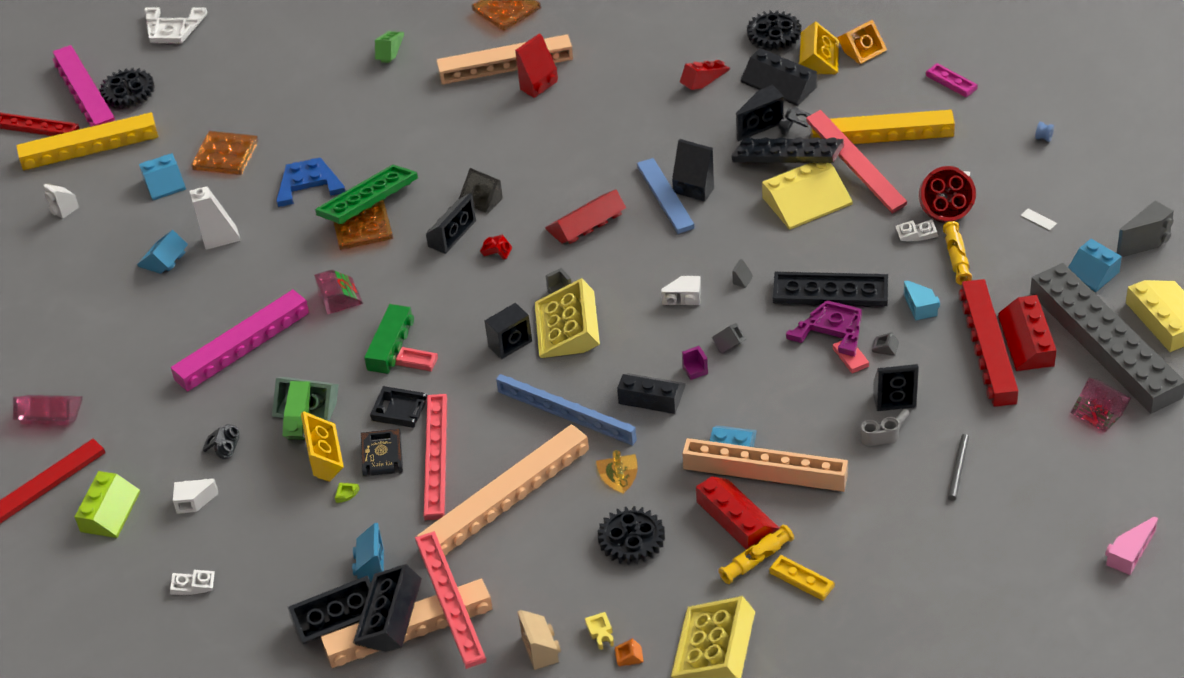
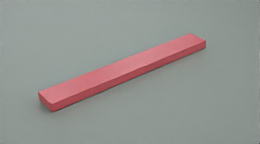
M822 110L806 117V122L822 139L834 137L844 140V147L838 156L891 213L907 205V200Z
M447 394L427 395L424 520H439L445 516Z
M435 531L415 537L417 547L465 668L485 663L486 657Z

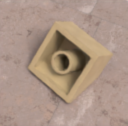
M524 610L517 611L521 637L534 670L558 663V653H561L558 640L554 641L552 638L554 636L552 625L546 623L544 616Z

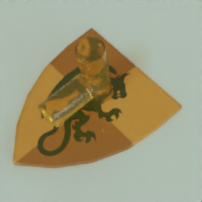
M615 450L613 451V458L596 460L600 477L616 491L624 494L636 479L638 471L636 454L621 456V452Z

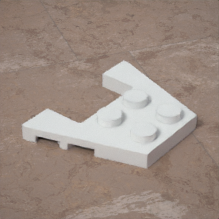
M145 7L150 43H183L207 15V8H192L189 18H159L161 13L159 7Z

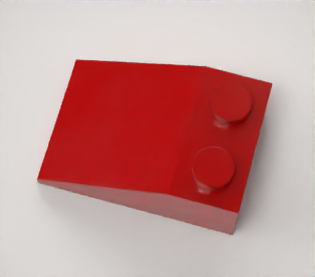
M537 34L515 50L521 91L535 98L558 82L557 68L542 34Z

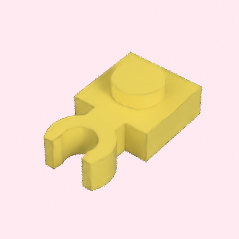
M605 612L585 618V624L592 640L597 638L600 650H603L604 641H608L611 647L614 646V639L611 635L613 633L612 627Z

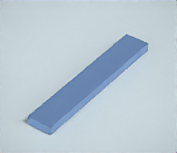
M654 158L638 162L637 168L677 234L695 229L692 219Z

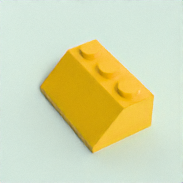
M815 21L801 32L799 64L817 71V74H837L839 41Z
M303 411L301 418L313 476L330 482L344 468L336 425Z

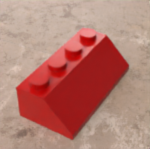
M614 189L595 198L545 228L561 244L565 242L571 244L579 239L578 235L583 233L585 236L593 231L592 227L596 225L601 227L608 223L606 219L610 217L615 219L622 215L621 211L626 209V206L617 189Z
M1032 295L1016 298L998 313V319L1015 370L1023 371L1055 367L1057 350L1038 296Z
M712 476L696 486L697 503L746 550L753 545H757L768 534H773L779 530V526L729 479Z

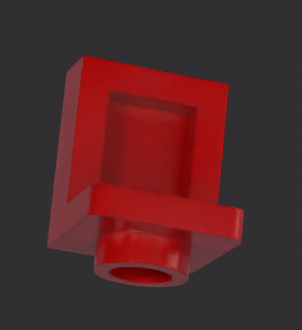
M501 234L485 239L480 252L483 256L498 253L504 260L509 256L512 246L504 235Z

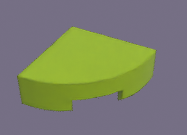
M339 483L335 502L341 503L352 499L360 489L359 484Z

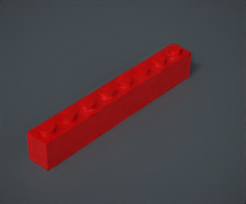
M985 279L962 281V289L959 290V300L963 301L964 315L967 314V327L971 328L970 336L971 341L975 342V355L979 356V369L984 372L983 383L988 386L987 397L992 400L993 407L1015 405L1018 401L1019 391Z

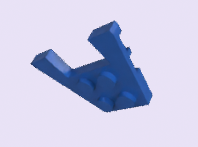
M321 157L286 164L277 197V205L281 207L294 204L292 198L293 191L328 185L330 196L344 193L345 186Z

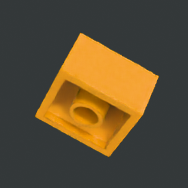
M873 19L837 37L844 53L858 64L887 50Z

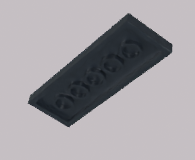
M748 137L741 141L731 158L732 162L834 163L844 147V140L834 137L828 139L817 137L811 139L800 137L795 139H786L784 137L778 139H769L767 137L753 139Z
M775 271L773 304L821 305L825 301L853 306H888V274Z

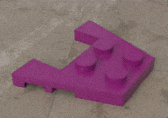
M825 301L810 313L808 319L800 321L794 330H788L786 332V339L802 343L811 330L843 338L838 346L839 353L855 357L862 309Z

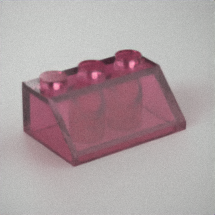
M83 396L13 397V420H20V424H32V420L39 421V424H50V421H57L58 425H69V421H74L77 418Z

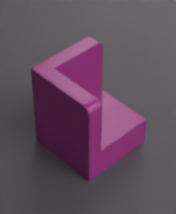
M700 346L682 352V368L690 380L708 374V359Z

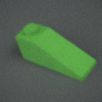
M388 31L375 39V60L389 63L390 60L396 58L404 32Z
M290 381L283 417L282 434L288 440H305L301 413L303 411L309 413L310 381Z

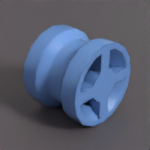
M1040 121L1036 129L1035 139L1042 138L1050 142L1054 132V124L1046 125Z

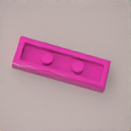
M938 63L926 71L927 77L966 98L978 88V84Z

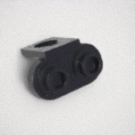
M796 107L788 108L785 114L786 119L781 120L778 129L781 130L783 135H787L793 123L808 127L809 124L806 121L799 120L797 116L808 117L812 114Z
M231 424L219 427L207 437L202 451L206 452L214 446L218 457L228 459L233 455L239 440V429Z

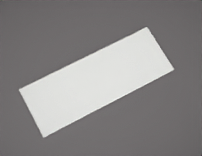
M1030 209L1025 210L1021 214V216L1048 230H1051L1057 224Z

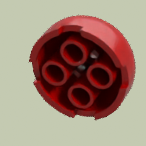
M942 166L934 169L923 179L919 188V202L922 209L929 217L939 222H952L961 219L971 210L976 199V188L973 180L965 172L954 166Z

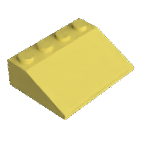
M808 163L762 182V198L789 230L853 204L831 163Z
M582 278L535 302L538 349L541 358L584 353L600 345L594 290Z
M1144 280L1128 286L1126 304L1165 348L1172 352L1184 347V290L1175 281Z
M743 596L687 607L671 674L672 678H741L755 615L754 609Z

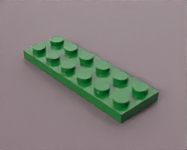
M393 164L315 209L316 215L337 224L345 223L351 217L359 215L360 212L367 208H371L375 203L386 199L392 193H396L404 186L410 185L418 179V174L415 171Z

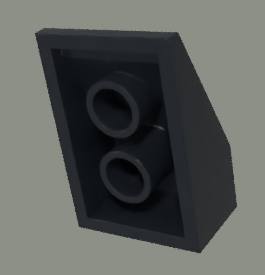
M773 85L757 91L736 112V136L738 142L776 127L784 119V96Z
M683 139L678 140L672 176V187L675 193L706 202L714 189L712 147Z
M918 364L877 369L873 383V396L877 411L917 408Z

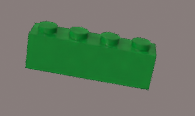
M394 304L388 305L364 357L367 371L389 374L391 367L395 366L396 356L401 350L403 341L408 337L410 326L414 324V315H412L411 307Z

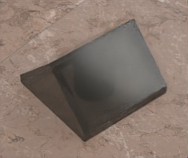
M469 168L459 199L469 193L472 194L474 208L488 214L503 199L501 181L478 170Z

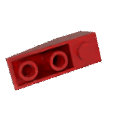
M721 60L687 63L684 66L679 83L691 90L702 89L728 72L730 68L724 65L725 63Z

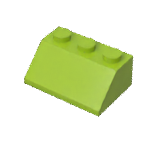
M98 471L74 516L80 532L118 538L140 494V489L118 474Z

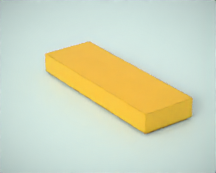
M782 555L769 568L770 574L824 601L835 585V582Z

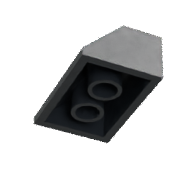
M469 193L457 200L437 220L433 227L427 231L426 239L429 248L446 254L476 222L472 194Z
M631 373L622 374L617 387L618 403L675 414L686 383Z

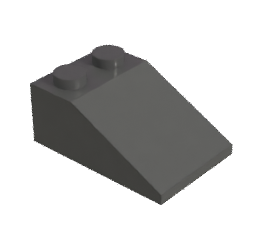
M1155 200L1120 228L1116 253L1125 257L1158 248L1163 243L1168 242L1171 237L1170 231L1174 221V211Z

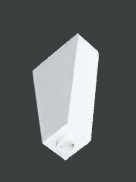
M206 186L191 190L190 195L205 250L241 241L237 226L210 189Z

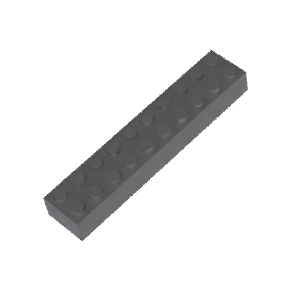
M1064 263L1031 278L1030 294L1037 295L1040 304L1150 414L1183 398L1184 379Z

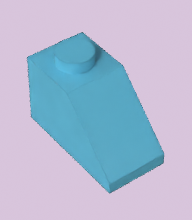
M908 280L904 281L903 295L915 321L938 316L940 300L938 296L935 297L933 290Z

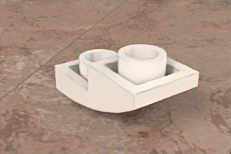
M933 219L916 225L912 220L896 226L901 241H922L938 237Z
M194 570L193 575L172 573L170 595H193L213 591L215 571Z

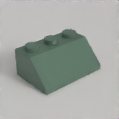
M288 377L276 378L272 410L273 417H284L290 381H310L309 414L330 421L337 404L339 384Z

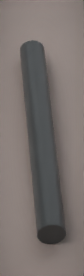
M962 434L948 496L949 500L952 501L956 500L969 441L967 434Z

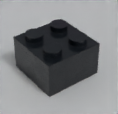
M517 303L484 320L488 347L501 360L532 342L529 315Z

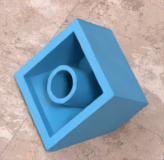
M172 153L139 164L143 180L152 200L186 190L179 167Z
M172 229L156 241L137 265L140 268L160 274L165 270L170 271L176 265L174 262L176 258L179 260L186 253L184 249L188 244Z
M1090 239L1078 249L1068 268L1091 290L1097 292L1120 273L1122 256L1097 241Z
M715 426L712 429L710 441L754 447L757 430Z
M374 523L356 538V547H353V558L356 559V563L352 565L353 575L357 576L358 579L368 575L370 582H372L375 573L384 571V547L378 523Z

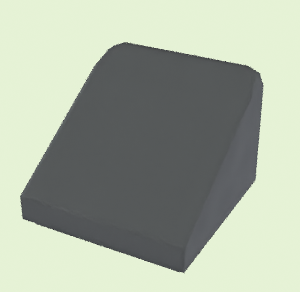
M740 259L732 270L733 284L745 288L753 275L744 260Z
M893 333L876 336L872 351L874 353L896 355L899 341Z

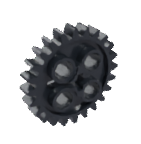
M770 10L769 14L763 12V15L757 14V18L752 17V21H749V25H747L749 41H752V44H757V47L763 46L764 50L769 47L770 51L773 48L779 50V47L785 49L786 45L791 47V43L796 44V40H799L801 36L799 20H796V16L791 17V13L785 15V11L779 13L777 10L773 13Z
M125 68L123 72L118 70L117 74L112 72L113 76H107L108 80H103V84H100L101 88H99L100 94L104 101L108 103V106L113 105L116 108L119 105L122 109L124 106L129 108L130 105L135 107L136 103L142 104V100H148L147 96H152L151 92H154L155 85L153 77L150 76V73H146V70L141 71L138 68L134 71V68H131L128 71ZM124 80H125L126 83H127V86H128L129 91L131 92V95H129L128 92H127L126 86H125V84L123 83Z
M626 506L623 512L617 509L616 515L610 512V519L604 517V523L599 524L600 530L597 531L598 544L601 551H605V556L611 555L612 561L618 558L619 564L627 560V565H630L631 561L634 560L637 565L639 559L646 562L647 556L653 559V552L659 553V547H663V541H665V528L662 526V520H658L657 514L652 515L651 510L645 513L644 507L636 511L635 506L632 507V510H628Z

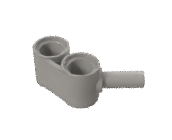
M903 409L896 418H884L881 424L874 420L862 422V444L865 446H875L897 442L900 425L910 415V412L907 409Z

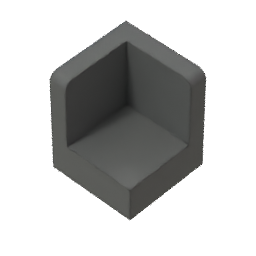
M562 268L545 276L549 294L571 284V278Z
M737 323L728 326L712 337L721 353L746 340Z

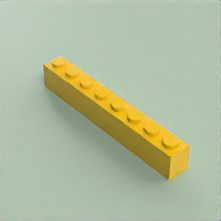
M952 109L830 119L853 144L954 137L955 130ZM810 126L811 138L817 137L822 139Z
M150 112L18 144L17 151L24 171L159 137L153 114Z

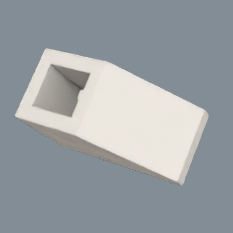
M49 184L43 186L45 190L44 195L50 205L49 210L53 215L64 219L79 208L75 194L66 188Z
M680 276L662 288V305H700V276Z
M215 479L174 482L173 503L177 514L197 512L218 495Z

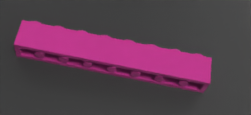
M72 45L52 51L54 55L52 59L53 64L57 68L60 77L63 78L65 85H68L70 94L73 95L81 113H84V117L87 123L89 122L90 127L115 121L112 112Z
M292 289L171 366L174 380L187 392L309 314L306 299Z

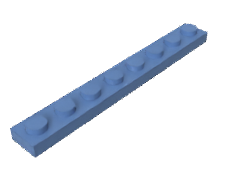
M502 374L496 379L497 389L501 394L632 446L637 440L636 427L629 423L621 422L613 417L603 415L578 403L570 402L560 396L547 393L545 390L537 389L527 383L519 382Z

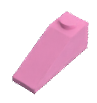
M1152 517L1118 536L1113 545L1109 544L1105 552V556H1108L1106 565L1131 575L1156 532L1158 518Z

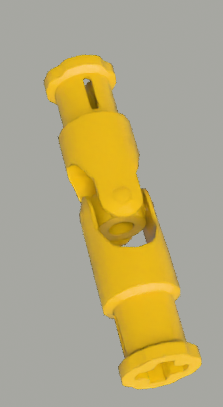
M955 221L947 222L943 225V232L946 234L945 240L952 268L956 273V283L962 285V281L972 280V274L969 272L970 266L966 257L962 235L959 233V224Z
M781 525L778 531L768 534L757 545H753L733 558L732 562L726 567H720L718 572L721 579L726 584H731L734 578L740 574L744 575L762 562L764 558L776 553L783 544L793 541L794 535L787 525Z

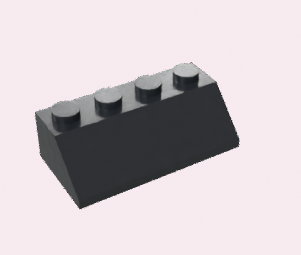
M759 48L749 58L741 77V83L758 90L773 85L784 96V101L798 106L817 88V71Z
M407 564L374 574L353 641L355 645L382 652L402 648L422 580Z
M368 575L288 606L290 619L302 644L360 621L371 586Z

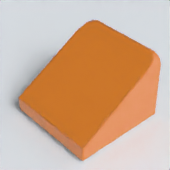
M633 638L615 647L618 666L644 662L641 645Z

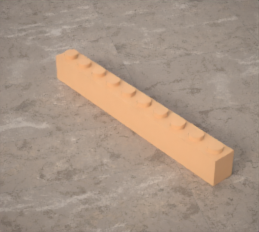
M572 424L417 536L435 531L444 556H446L452 549L461 545L470 536L479 532L485 525L493 522L504 511H508L515 503L524 499L530 492L539 488L545 481L554 477L563 468L584 455L589 450L588 437Z

